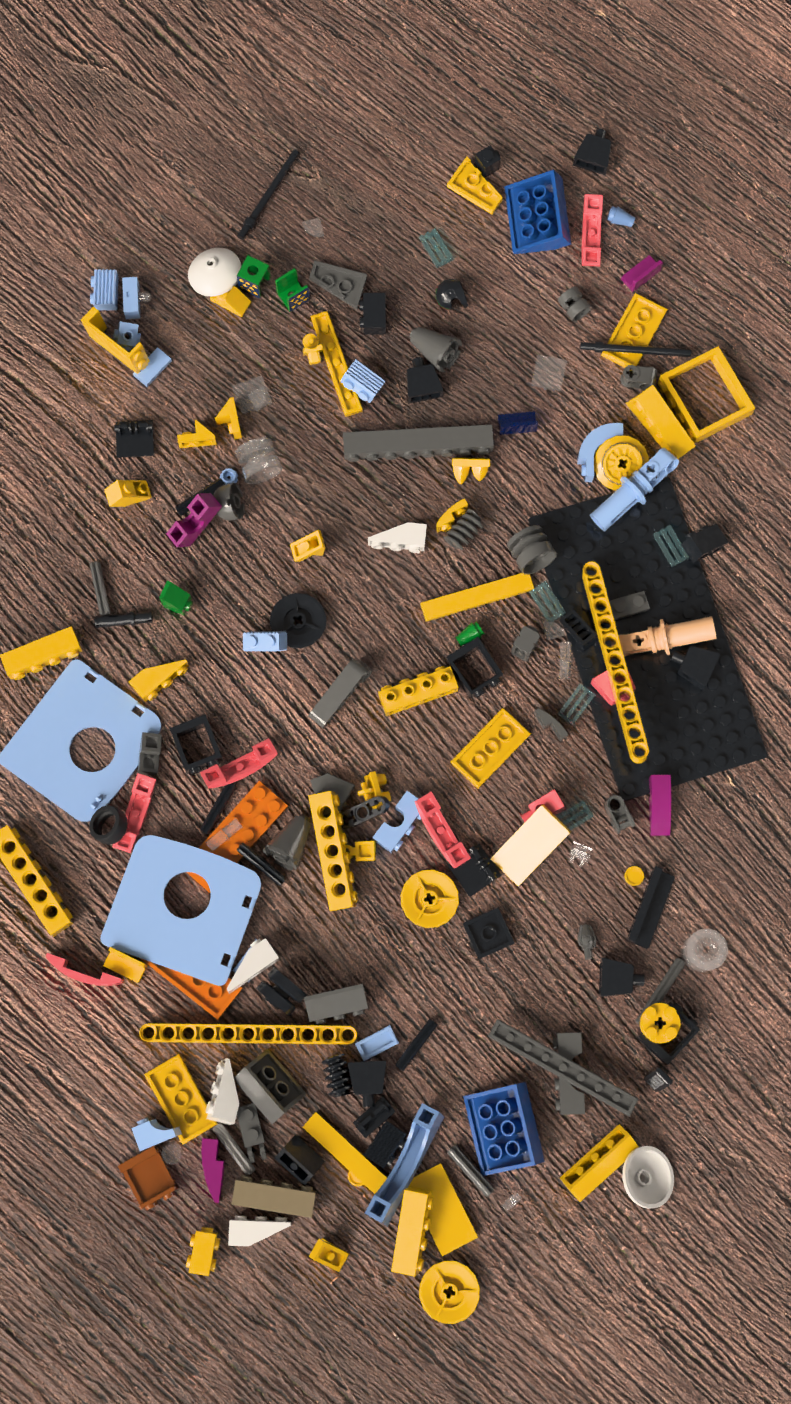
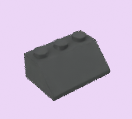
M363 984L304 997L310 1023L314 1022L315 1025L326 1023V1019L332 1017L334 1021L346 1018L345 1014L353 1013V1016L365 1014L364 1010L368 1009Z
M269 1049L246 1065L234 1077L235 1082L271 1124H274L306 1095V1092Z

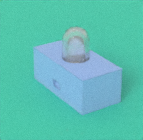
M137 277L122 278L125 318L141 319L140 303L150 302L152 296L149 292H140Z

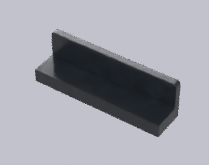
M657 866L652 869L626 941L648 949L675 879L673 875L663 872V869Z

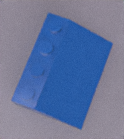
M555 170L504 186L513 254L556 250L571 245L563 179Z
M526 1082L463 1096L478 1163L483 1176L545 1162Z

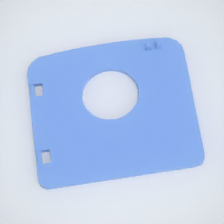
M75 659L69 663L0 753V764L81 822H89L99 808L107 806L138 768L142 732L160 734L161 722L159 717L151 710L140 704L88 665ZM88 673L97 678L94 683L85 678ZM135 707L144 712L141 717L132 712ZM92 727L101 728L107 731L114 739V758L107 767L100 771H83L71 759V743L74 737L82 730Z
M144 836L137 841L102 931L101 942L113 949L211 984L222 986L226 984L260 893V878L253 870L211 852L158 836ZM185 872L196 873L203 877L208 883L211 892L210 902L206 910L199 916L191 919H182L174 916L167 909L164 901V892L168 882L174 876ZM246 896L252 897L249 908L242 907ZM225 953L231 955L227 966L221 965Z

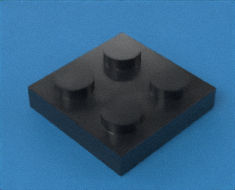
M495 908L462 923L478 960L514 944L499 908Z

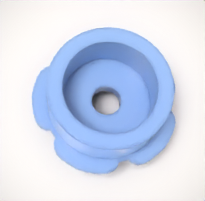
M225 469L220 474V478L225 484L237 483L238 474L233 469Z

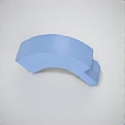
M623 423L601 425L592 430L583 440L577 464H584L581 466V476H585V482L593 481L594 455L598 447L609 438L623 436Z

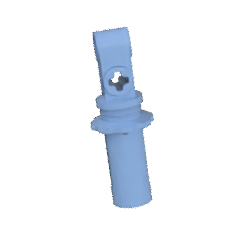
M666 448L660 449L638 471H634L632 473L633 476L629 479L624 476L621 477L622 486L590 514L591 519L600 529L606 531L637 502L644 505L647 502L644 496L647 493H651L653 487L678 466L679 460Z

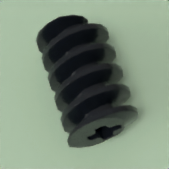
M346 1054L327 1057L321 1062L324 1065H328V1067L323 1069V1072L330 1073L325 1077V1080L331 1081L326 1087L333 1089V1091L328 1093V1096L339 1097L354 1093L347 1091L352 1087V1084L346 1083L351 1077L344 1075V1073L349 1071V1068L342 1067L347 1063V1060H341V1057Z

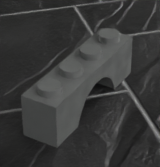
M557 1033L556 1038L552 1039L553 1050H556L557 1053L570 1060L582 1053L581 1033ZM560 1077L554 1078V1088L558 1090V1098L555 1099V1109L559 1111V1115L585 1114L584 1093L577 1091L570 1083Z

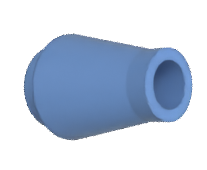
M612 206L607 220L611 221L610 223L632 227L635 217L619 206Z

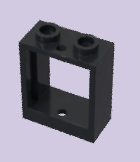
M479 637L446 657V663L449 667L451 666L454 675L470 699L474 696L476 698L482 696L486 692L485 689L490 686L494 688L502 682L503 673ZM478 650L495 676L472 690L456 666V663Z
M206 714L169 728L187 774L191 773V775L200 773L202 768L207 766L210 768L216 764L219 765L220 761H223ZM205 727L215 755L188 764L178 737Z
M672 1002L667 1004L675 1008L680 1021L690 1031L669 1054L657 1043H653L646 1038L642 1032L636 1037L665 1065H668L700 1031L696 1020L691 1016L687 1018L682 1013L684 1011L683 1008L676 1002L674 1004ZM658 1017V1021H655V1025L661 1020L660 1017Z

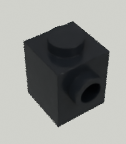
M490 145L475 154L474 165L479 169L481 175L486 178L499 170L501 156Z

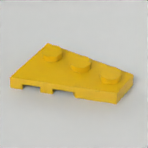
M467 156L447 183L449 189L492 215L502 202L503 197L490 182L485 180L479 169L473 166Z

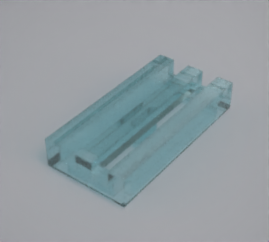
M435 228L432 229V232L419 236V240L436 268L453 261L452 255ZM432 236L435 237L436 241L438 242L447 259H445V257L443 256L442 252L440 251ZM427 239H429L430 243L432 244L433 248L435 249L436 253L441 259V262L437 260L436 256L434 255L433 251L431 250L430 246L426 241Z
M671 525L653 534L671 567L689 558ZM667 532L669 533L670 537L672 538L673 542L675 543V545H676V547L678 548V550H679L680 554L682 555V557H680V555H679V553L677 552L676 548L674 547L672 541L670 540L669 536L667 535ZM661 535H663L669 548L673 552L675 558L677 559L676 561H674L668 549L666 548L664 542L660 537Z
M547 582L541 583L529 592L549 624L566 614ZM542 588L545 589V591H546V593L548 594V596L550 597L551 601L553 602V604H554L555 607L557 608L558 613H557L556 610L554 609L553 605H552L551 602L549 601L548 597L546 596V594L544 593V591H543ZM537 591L540 593L541 597L550 609L551 613L553 614V617L550 616L545 606L541 602L540 598L536 594Z
M580 683L558 715L574 725L596 694ZM581 689L584 690L567 715L563 714ZM588 693L590 695L589 698L586 700V702L575 715V717L571 720L569 717L572 715L577 706Z
M584 800L556 816L560 820L582 806L584 808L562 822L566 825L587 813L588 816L568 827L570 831L594 817Z

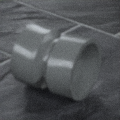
M577 286L568 289L558 298L559 304L564 310L567 309V315L573 322L586 316L592 309L588 301L582 299L583 294Z

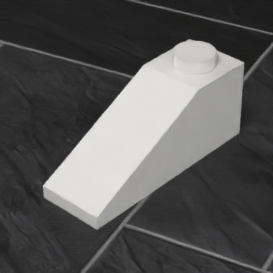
M266 938L262 941L258 939L250 945L252 948L248 950L227 987L229 994L279 961V957Z

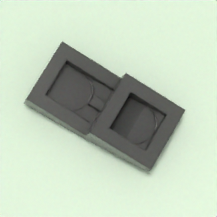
M539 708L534 711V715L543 730L550 726L560 742L568 737L566 730L554 717Z
M142 732L138 761L139 774H158L162 734Z

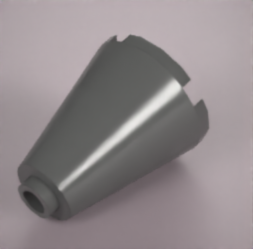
M423 327L414 328L410 333V342L440 372H446L444 370L446 367L450 369L460 355L461 351L458 348L459 345L462 346V342L458 338Z
M304 815L294 816L264 847V854L268 858L271 855L275 858L274 863L285 869L293 870L294 868L297 870L312 826L310 819Z

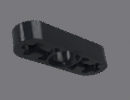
M378 796L341 812L343 821L347 817H355V819L349 820L348 823L344 821L341 827L343 829L353 828L386 813L390 807L389 800L384 796ZM379 802L383 803L381 808H372V806L378 805ZM362 807L367 809V816L365 818H362L359 813Z

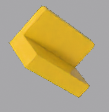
M110 947L108 950L110 953L103 966L140 983L148 965Z

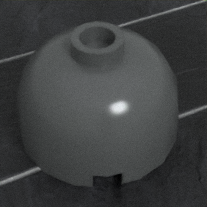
M227 483L217 488L213 496L222 506L217 515L227 521L242 519L245 506L244 503L240 505V497H243L237 483Z

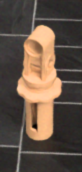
M712 616L671 625L667 623L664 625V621L661 619L660 626L652 628L650 626L646 631L618 635L624 657L651 650L653 653H657L658 650H665L666 654L670 655L669 649L672 650V647L717 639ZM637 639H641V646L637 645ZM611 641V647H612V646L615 645V643H614L613 641Z

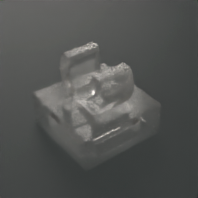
M574 841L569 854L571 855L569 862L572 863L574 858H578L581 860L579 866L582 867L584 862H588L592 848Z

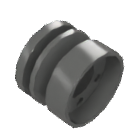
M533 525L522 529L511 537L507 543L508 550L511 552L512 557L516 559V563L524 575L533 574L544 569L557 556V552L552 544L547 541V535L540 525Z

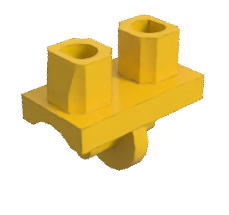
M307 334L303 338V346L305 347L303 348V356H308L309 365L321 363L320 353L323 350L322 344H319L316 335Z
M376 771L364 776L365 782L361 783L362 790L357 792L358 796H364L365 801L378 796H384L389 802L391 801L389 791L381 793L379 787L387 782L385 774H376ZM379 802L378 805L372 806V808H380L383 803Z

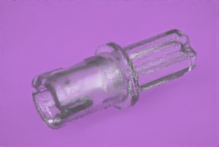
M569 641L560 643V659H558V662L560 663L559 679L566 680V678L567 680L571 679V663L573 660L571 659L572 644Z
M234 818L223 829L219 828L220 831L211 837L206 844L214 851L226 840L229 841V838L243 827Z

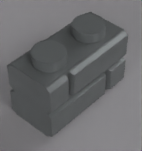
M523 626L519 636H517L513 643L512 655L524 662L528 661L540 638L539 631L532 626Z

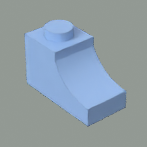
M148 1117L137 1121L138 1126L131 1128L140 1151L182 1134L180 1127L166 1128L158 1124L156 1119L149 1121Z

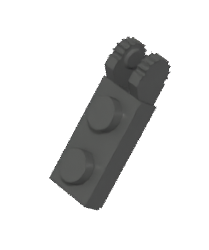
M644 591L609 601L614 620L650 609ZM598 605L596 609L602 611L605 610V607Z
M252 1103L238 1107L237 1117L250 1163L255 1162L252 1146L259 1144L262 1159H267L264 1146L265 1140L256 1105Z

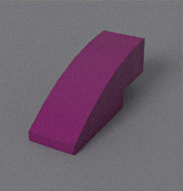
M651 775L649 777L650 836H670L671 775Z
M202 1138L201 1154L205 1180L214 1202L219 1203L221 1201L225 1161L217 1160L220 1139Z

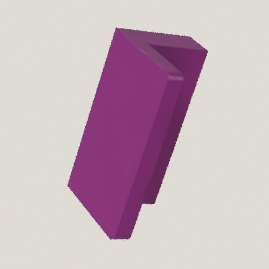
M648 255L625 273L621 280L634 292L660 272L663 262L659 260L656 263Z

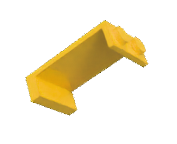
M92 307L81 319L89 336L138 374L147 367L150 360L143 345L139 342L129 353L103 333L107 326L99 310L95 307Z

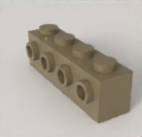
M241 1175V1178L235 1180L231 1205L312 1218L317 1191H314L311 1186L301 1185V1188L293 1187L292 1183L281 1182V1185L273 1184V1180L261 1179L260 1182L254 1181L251 1176Z

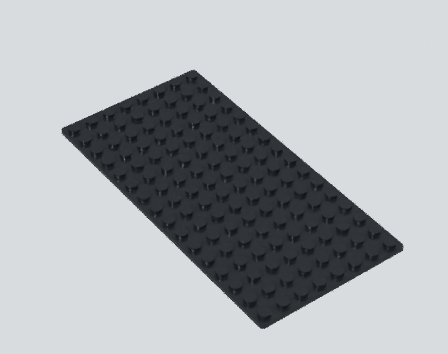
M669 477L663 478L660 483L653 487L651 493H647L644 496L647 501L644 505L637 502L606 531H603L595 524L590 514L613 493L529 518V525H540L547 535V541L552 544L557 552L554 561L545 567L544 570L560 618L574 608L597 633L582 579L584 565L592 561L600 566L609 601L641 591L645 592L650 609L614 620L618 635L646 631L650 626L652 628L660 626L661 619H663L664 625L666 623L671 625L710 616L713 618L717 639L672 647V650L669 649L670 655H667L665 650H658L657 653H653L651 650L624 657L636 687L634 696L649 748L647 759L639 764L634 763L630 758L616 704L611 706L591 685L593 678L607 671L599 640L584 651L564 628L620 797L624 801L650 794L649 777L651 775H671V787L767 757L764 743L700 561L693 563L681 546L686 540L689 530ZM593 570L587 571L588 575L596 574ZM592 588L591 591L594 593H599L600 589ZM574 617L567 624L570 625L576 618ZM579 623L578 625H576V626L573 628V630H575V629H576L577 627H579L581 624ZM602 623L601 627L607 629L610 627V625L608 623ZM584 629V630H583L582 632H580L578 635L580 636V635L583 634L586 630ZM637 639V645L641 646V639ZM606 641L605 644L611 647V641ZM694 646L720 654L704 690L699 689L677 674L680 664L671 660L675 650L686 654L688 648ZM616 658L610 660L614 665L620 663ZM630 712L624 714L627 719L634 718V715ZM637 731L629 732L631 737H639ZM636 749L634 751V753L637 756L644 755V752L641 749Z

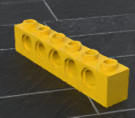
M334 791L308 795L329 910L337 911L356 907L358 896L357 892L353 891L354 875L349 869L351 858L349 852H346L345 844H347V837L342 832L341 827L344 821L342 814H339L338 806H340L339 796ZM326 807H329L331 815L326 818L323 815V811ZM330 826L335 830L334 835L331 837L327 835V829ZM334 845L338 847L336 856H332L330 853V849ZM339 864L342 872L337 876L334 873V867ZM340 884H343L346 889L342 895L337 891Z
M6 825L0 829V858L48 933L54 937L73 924L71 921L73 916L68 908L64 909L60 904L63 900L57 892L53 893L50 886L52 883L46 875L43 877L39 870L42 868L36 859L32 861L29 854L31 851L25 843L22 845L18 838L21 836L16 828ZM10 843H15L16 845L13 852L7 851V846ZM25 859V867L19 869L17 867L18 861ZM31 875H36V882L29 885L28 878ZM41 891H46V899L43 901H39V893ZM52 907H56L58 910L57 915L54 917L49 916V910Z

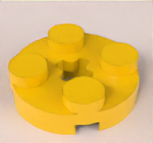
M652 1004L644 1010L640 1017L641 1032L653 1043H667L677 1036L680 1030V1017L675 1008L668 1004ZM658 1017L662 1018V1021H665V1025L662 1026V1029H659L658 1025H655V1021H658Z

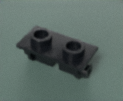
M382 1097L375 1103V1106L370 1107L353 1124L367 1138L396 1111Z

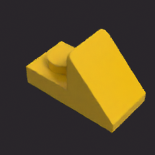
M235 286L222 295L210 297V301L240 317H243L251 304V301Z
M231 397L218 413L215 421L216 425L227 423L229 434L233 433L234 439H240L242 436L234 397Z
M195 420L196 433L184 432L182 435H177L179 448L217 445L215 435L197 420Z
M317 530L290 544L295 562H301L313 555L322 556L324 554L325 544L321 530Z
M319 1238L309 1257L339 1272L349 1253L329 1241Z

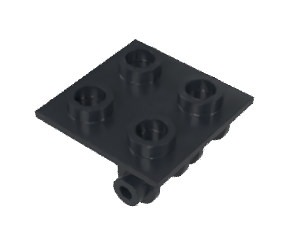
M153 420L121 421L114 424L117 458L154 456Z
M480 844L471 847L467 851L471 857L468 861L455 869L451 864L447 865L469 897L501 876V873Z

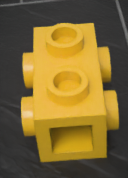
M202 1227L201 1230H196V1233L192 1234L190 1246L193 1247L192 1255L188 1254L186 1267H189V1273L209 1276L211 1271L215 1272L217 1259H213L215 1250H219L220 1238H217L218 1233L213 1232V1228Z

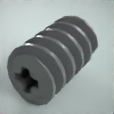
M468 509L467 514L462 515V519L457 521V525L452 526V530L447 532L448 536L444 535L443 539L451 547L463 550L464 548L461 544H469L466 538L472 540L473 536L471 533H479L476 527L483 528L481 518L473 510Z

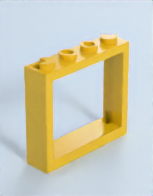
M719 346L660 375L658 380L661 393L666 395L669 407L674 409L677 420L680 424H683L686 433L694 444L752 415L755 410L753 403ZM711 359L740 410L699 431L670 380Z

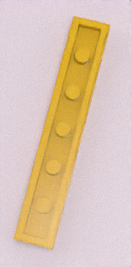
M328 311L310 316L319 344H322V352L345 417L363 412L358 394L353 392V390L345 388L343 383H341V379L348 370V366Z
M520 573L421 602L420 605L425 621L428 622L533 591L534 586L530 574L524 575Z
M317 1112L305 1123L303 1128L369 1190L375 1194L380 1189L387 1177Z

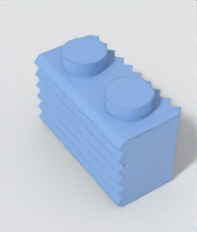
M95 269L94 276H91V287H94V293H90V303L97 310H118L119 276L115 269Z
M355 359L341 379V383H343L345 388L353 390L360 399L368 401V403H371L386 382L357 359Z
M285 631L244 632L243 650L285 651L287 650V633Z

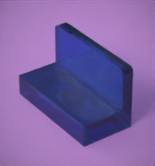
M535 412L498 415L500 435L537 431L538 421H536Z

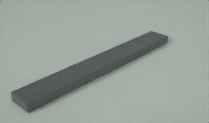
M499 1019L496 1020L488 1035L492 1040L630 1117L639 1099Z

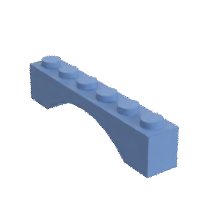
M423 1103L421 1104L394 1168L380 1189L374 1194L365 1211L366 1215L387 1227L403 1198L404 1189L409 1187L444 1119V1116L439 1111Z

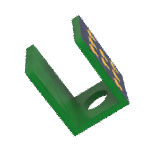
M247 255L237 274L238 287L240 290L260 298V282L263 278L270 281V267L268 264Z
M295 268L275 280L277 294L289 312L310 300L309 287L307 285L304 287L300 286Z

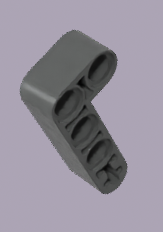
M353 658L315 705L308 717L324 729L358 685L363 683L373 670L359 658Z

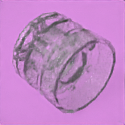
M262 437L250 440L235 450V456L238 459V464L243 467L242 474L247 484L265 482L274 478L282 471V465L278 456L274 455L276 450L270 438Z
M700 929L689 935L683 942L681 949L682 958L690 969L700 973L709 972L720 967L726 960L728 954L727 943L724 937L717 931ZM708 946L710 949L708 953L704 954L702 951L704 947Z

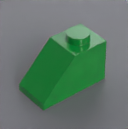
M166 582L159 597L163 607L184 616L186 611L189 612L192 607L191 595L172 582Z

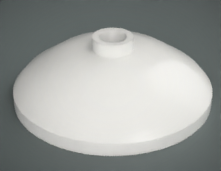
M211 248L200 253L192 261L188 270V279L192 288L197 293L211 297L219 296L230 291L238 283L237 274L242 265L238 256L233 251L226 248Z
M642 1146L634 1149L627 1156L623 1166V1183L627 1194L633 1202L643 1208H657L667 1202L673 1191L674 1174L672 1166L663 1152L652 1146Z

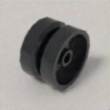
M273 967L267 975L275 986L272 987L266 981H262L256 989L277 1010L281 1009L290 1017L296 1008L288 998L291 997L296 1002L301 1003L307 994Z

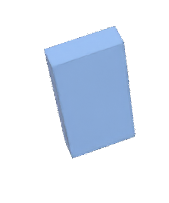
M158 347L148 357L150 361L147 367L138 374L133 373V376L146 387L172 361Z
M389 1025L360 1040L355 1045L363 1061H366L397 1045L399 1042Z

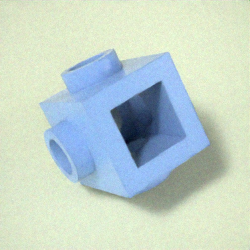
M120 321L118 329H114L113 340H116V343L123 349L131 351V348H134L140 342L141 333H138L139 325ZM127 334L129 339H126L124 335Z

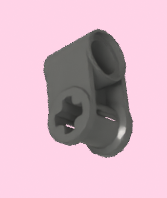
M628 365L623 370L620 382L627 388L645 390L651 385H654L656 388L657 369Z
M618 795L609 797L605 801L604 807L614 831L620 834L623 829L630 826L635 827L634 819L628 811L624 800ZM611 800L618 802L619 808L617 810L610 807Z

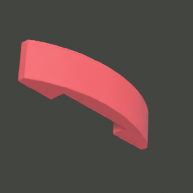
M584 195L581 246L582 266L600 267L603 195Z
M268 738L252 746V752L221 767L216 764L200 772L208 789L239 781L269 763L278 754L270 739Z
M137 774L131 791L132 795L125 812L128 819V828L122 839L113 844V848L128 853L132 852L143 826L157 779Z
M432 791L414 801L430 836L452 867L455 869L471 859L462 842H458L439 810L441 807Z
M49 953L46 954V958L56 969L80 982L96 986L123 984V979L104 972L99 980L67 969L68 960Z

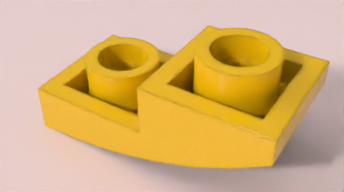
M465 498L451 506L441 516L436 524L437 533L450 530L455 522L454 516L458 518L466 513L468 503Z

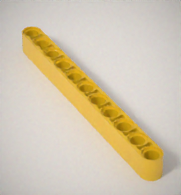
M587 562L583 567L582 579L628 752L634 763H643L647 759L649 748L601 569L596 562ZM593 570L596 574L588 575L587 571ZM599 588L600 592L594 593L591 591V589ZM602 605L605 607V610L599 611L596 609V606ZM608 623L610 627L604 629L601 627V624ZM611 640L615 643V645L609 647L605 644V642ZM616 658L620 663L614 665L610 660ZM621 676L625 681L619 683L615 680V677ZM625 694L629 696L630 699L628 701H623L620 699L619 696ZM630 712L634 715V718L627 719L624 714ZM637 731L639 737L633 738L629 732ZM636 749H641L644 752V755L637 756L634 753V751Z
M144 1024L139 1031V1035L144 1041L170 1043L349 1045L357 1039V1032L351 1026ZM152 1027L154 1035L148 1039L145 1037L144 1032L147 1028ZM171 1027L174 1030V1036L167 1039L164 1036V1032L167 1028ZM187 1028L194 1030V1036L191 1039H186L184 1036V1031ZM207 1028L214 1030V1036L211 1039L204 1037V1031ZM227 1028H231L234 1031L233 1038L229 1040L224 1037V1031ZM248 1028L254 1031V1036L250 1040H246L243 1035L244 1031ZM266 1029L274 1031V1037L271 1040H266L263 1036ZM286 1029H292L294 1032V1037L291 1040H285L283 1037V1032ZM306 1029H311L314 1032L313 1039L309 1041L303 1038V1032ZM327 1029L334 1032V1037L330 1041H326L323 1038V1032ZM345 1030L353 1031L354 1037L352 1040L346 1041L343 1039L342 1035Z

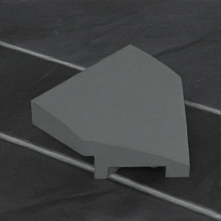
M329 773L310 780L314 794L334 791L335 794H338L340 799L338 811L347 806L346 802L355 787L354 784ZM326 807L324 809V816H328L331 814V809L329 807Z

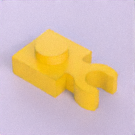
M376 841L355 842V847L345 845V848L350 851L351 859L355 856L357 862L376 861Z

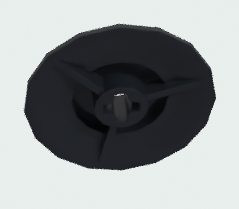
M293 593L284 596L275 604L270 614V627L272 631H285L287 633L288 647L304 648L313 645L321 638L326 628V614L323 606L316 598L307 594ZM300 618H302V624L298 623L297 625H295L294 619L299 620Z

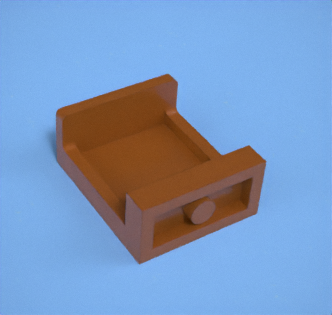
M156 1145L118 1165L120 1172L124 1174L139 1203L140 1210L145 1208L148 1211L157 1205V1200L162 1197L164 1200L171 1198L175 1195L174 1191L178 1189Z

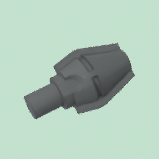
M580 925L577 937L578 943L584 951L585 960L593 959L592 950L596 947V937L592 926Z

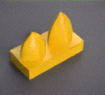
M452 457L453 472L458 483L463 484L469 474L470 467H472L475 478L481 481L488 472L490 459Z

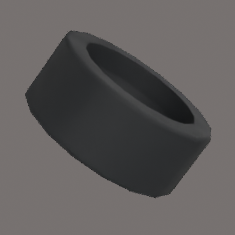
M109 805L99 808L93 814L89 823L91 836L107 845L115 844L121 840L128 828L126 815L121 810ZM115 815L114 827L110 832L103 835L102 827L104 822L110 816Z

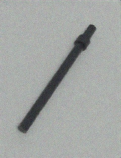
M297 150L292 151L251 215L243 222L244 226L237 235L239 239L243 240L248 231L252 230L255 226L256 219L298 157L299 152Z
M595 341V343L580 342V350H594L596 353L609 351L691 357L690 349L603 344L600 341Z

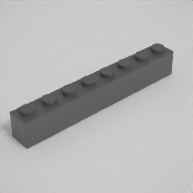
M492 425L343 432L344 460L356 462L359 459L375 461L378 458L393 460L397 457L412 459L415 456L431 458L434 455L449 457L452 454L468 456L471 453L487 455L493 452L494 447Z

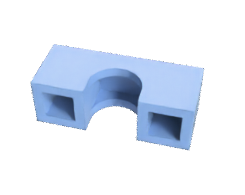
M406 791L395 807L403 815V823L398 827H391L383 822L373 836V841H376L377 844L391 854L394 850L398 851L404 843L402 838L405 834L408 836L415 828L413 823L416 819L421 820L414 802L418 798Z

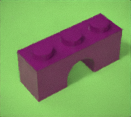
M211 493L197 494L187 506L191 511L189 516L183 520L176 521L166 533L176 547L191 546L222 508L221 504Z

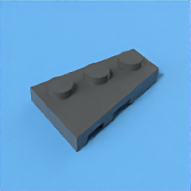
M314 260L309 279L358 310L367 274Z

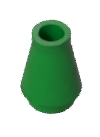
M477 621L473 624L471 622L455 638L460 646H463L477 637L480 639L484 632Z

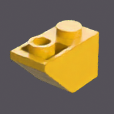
M117 480L104 489L110 507H125L152 498L146 480Z

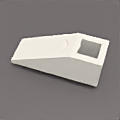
M409 522L368 537V545L374 549L387 547L393 551L406 549L412 553H420V551H424L427 524Z
M226 1058L217 1065L216 1074L218 1076L216 1082L214 1081L211 1087L213 1095L211 1101L207 1104L206 1113H208L207 1119L231 1125L235 1123L239 1100L230 1059Z
M235 1215V1219H231L229 1222L228 1246H250L291 1226L292 1221H287V1217H275V1221L267 1220L266 1216H255V1220H247V1216Z

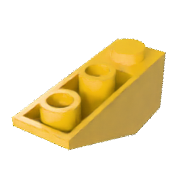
M185 659L146 668L128 682L144 702L152 701L158 696V692L162 688L166 689L173 683L175 677L185 674L189 664Z

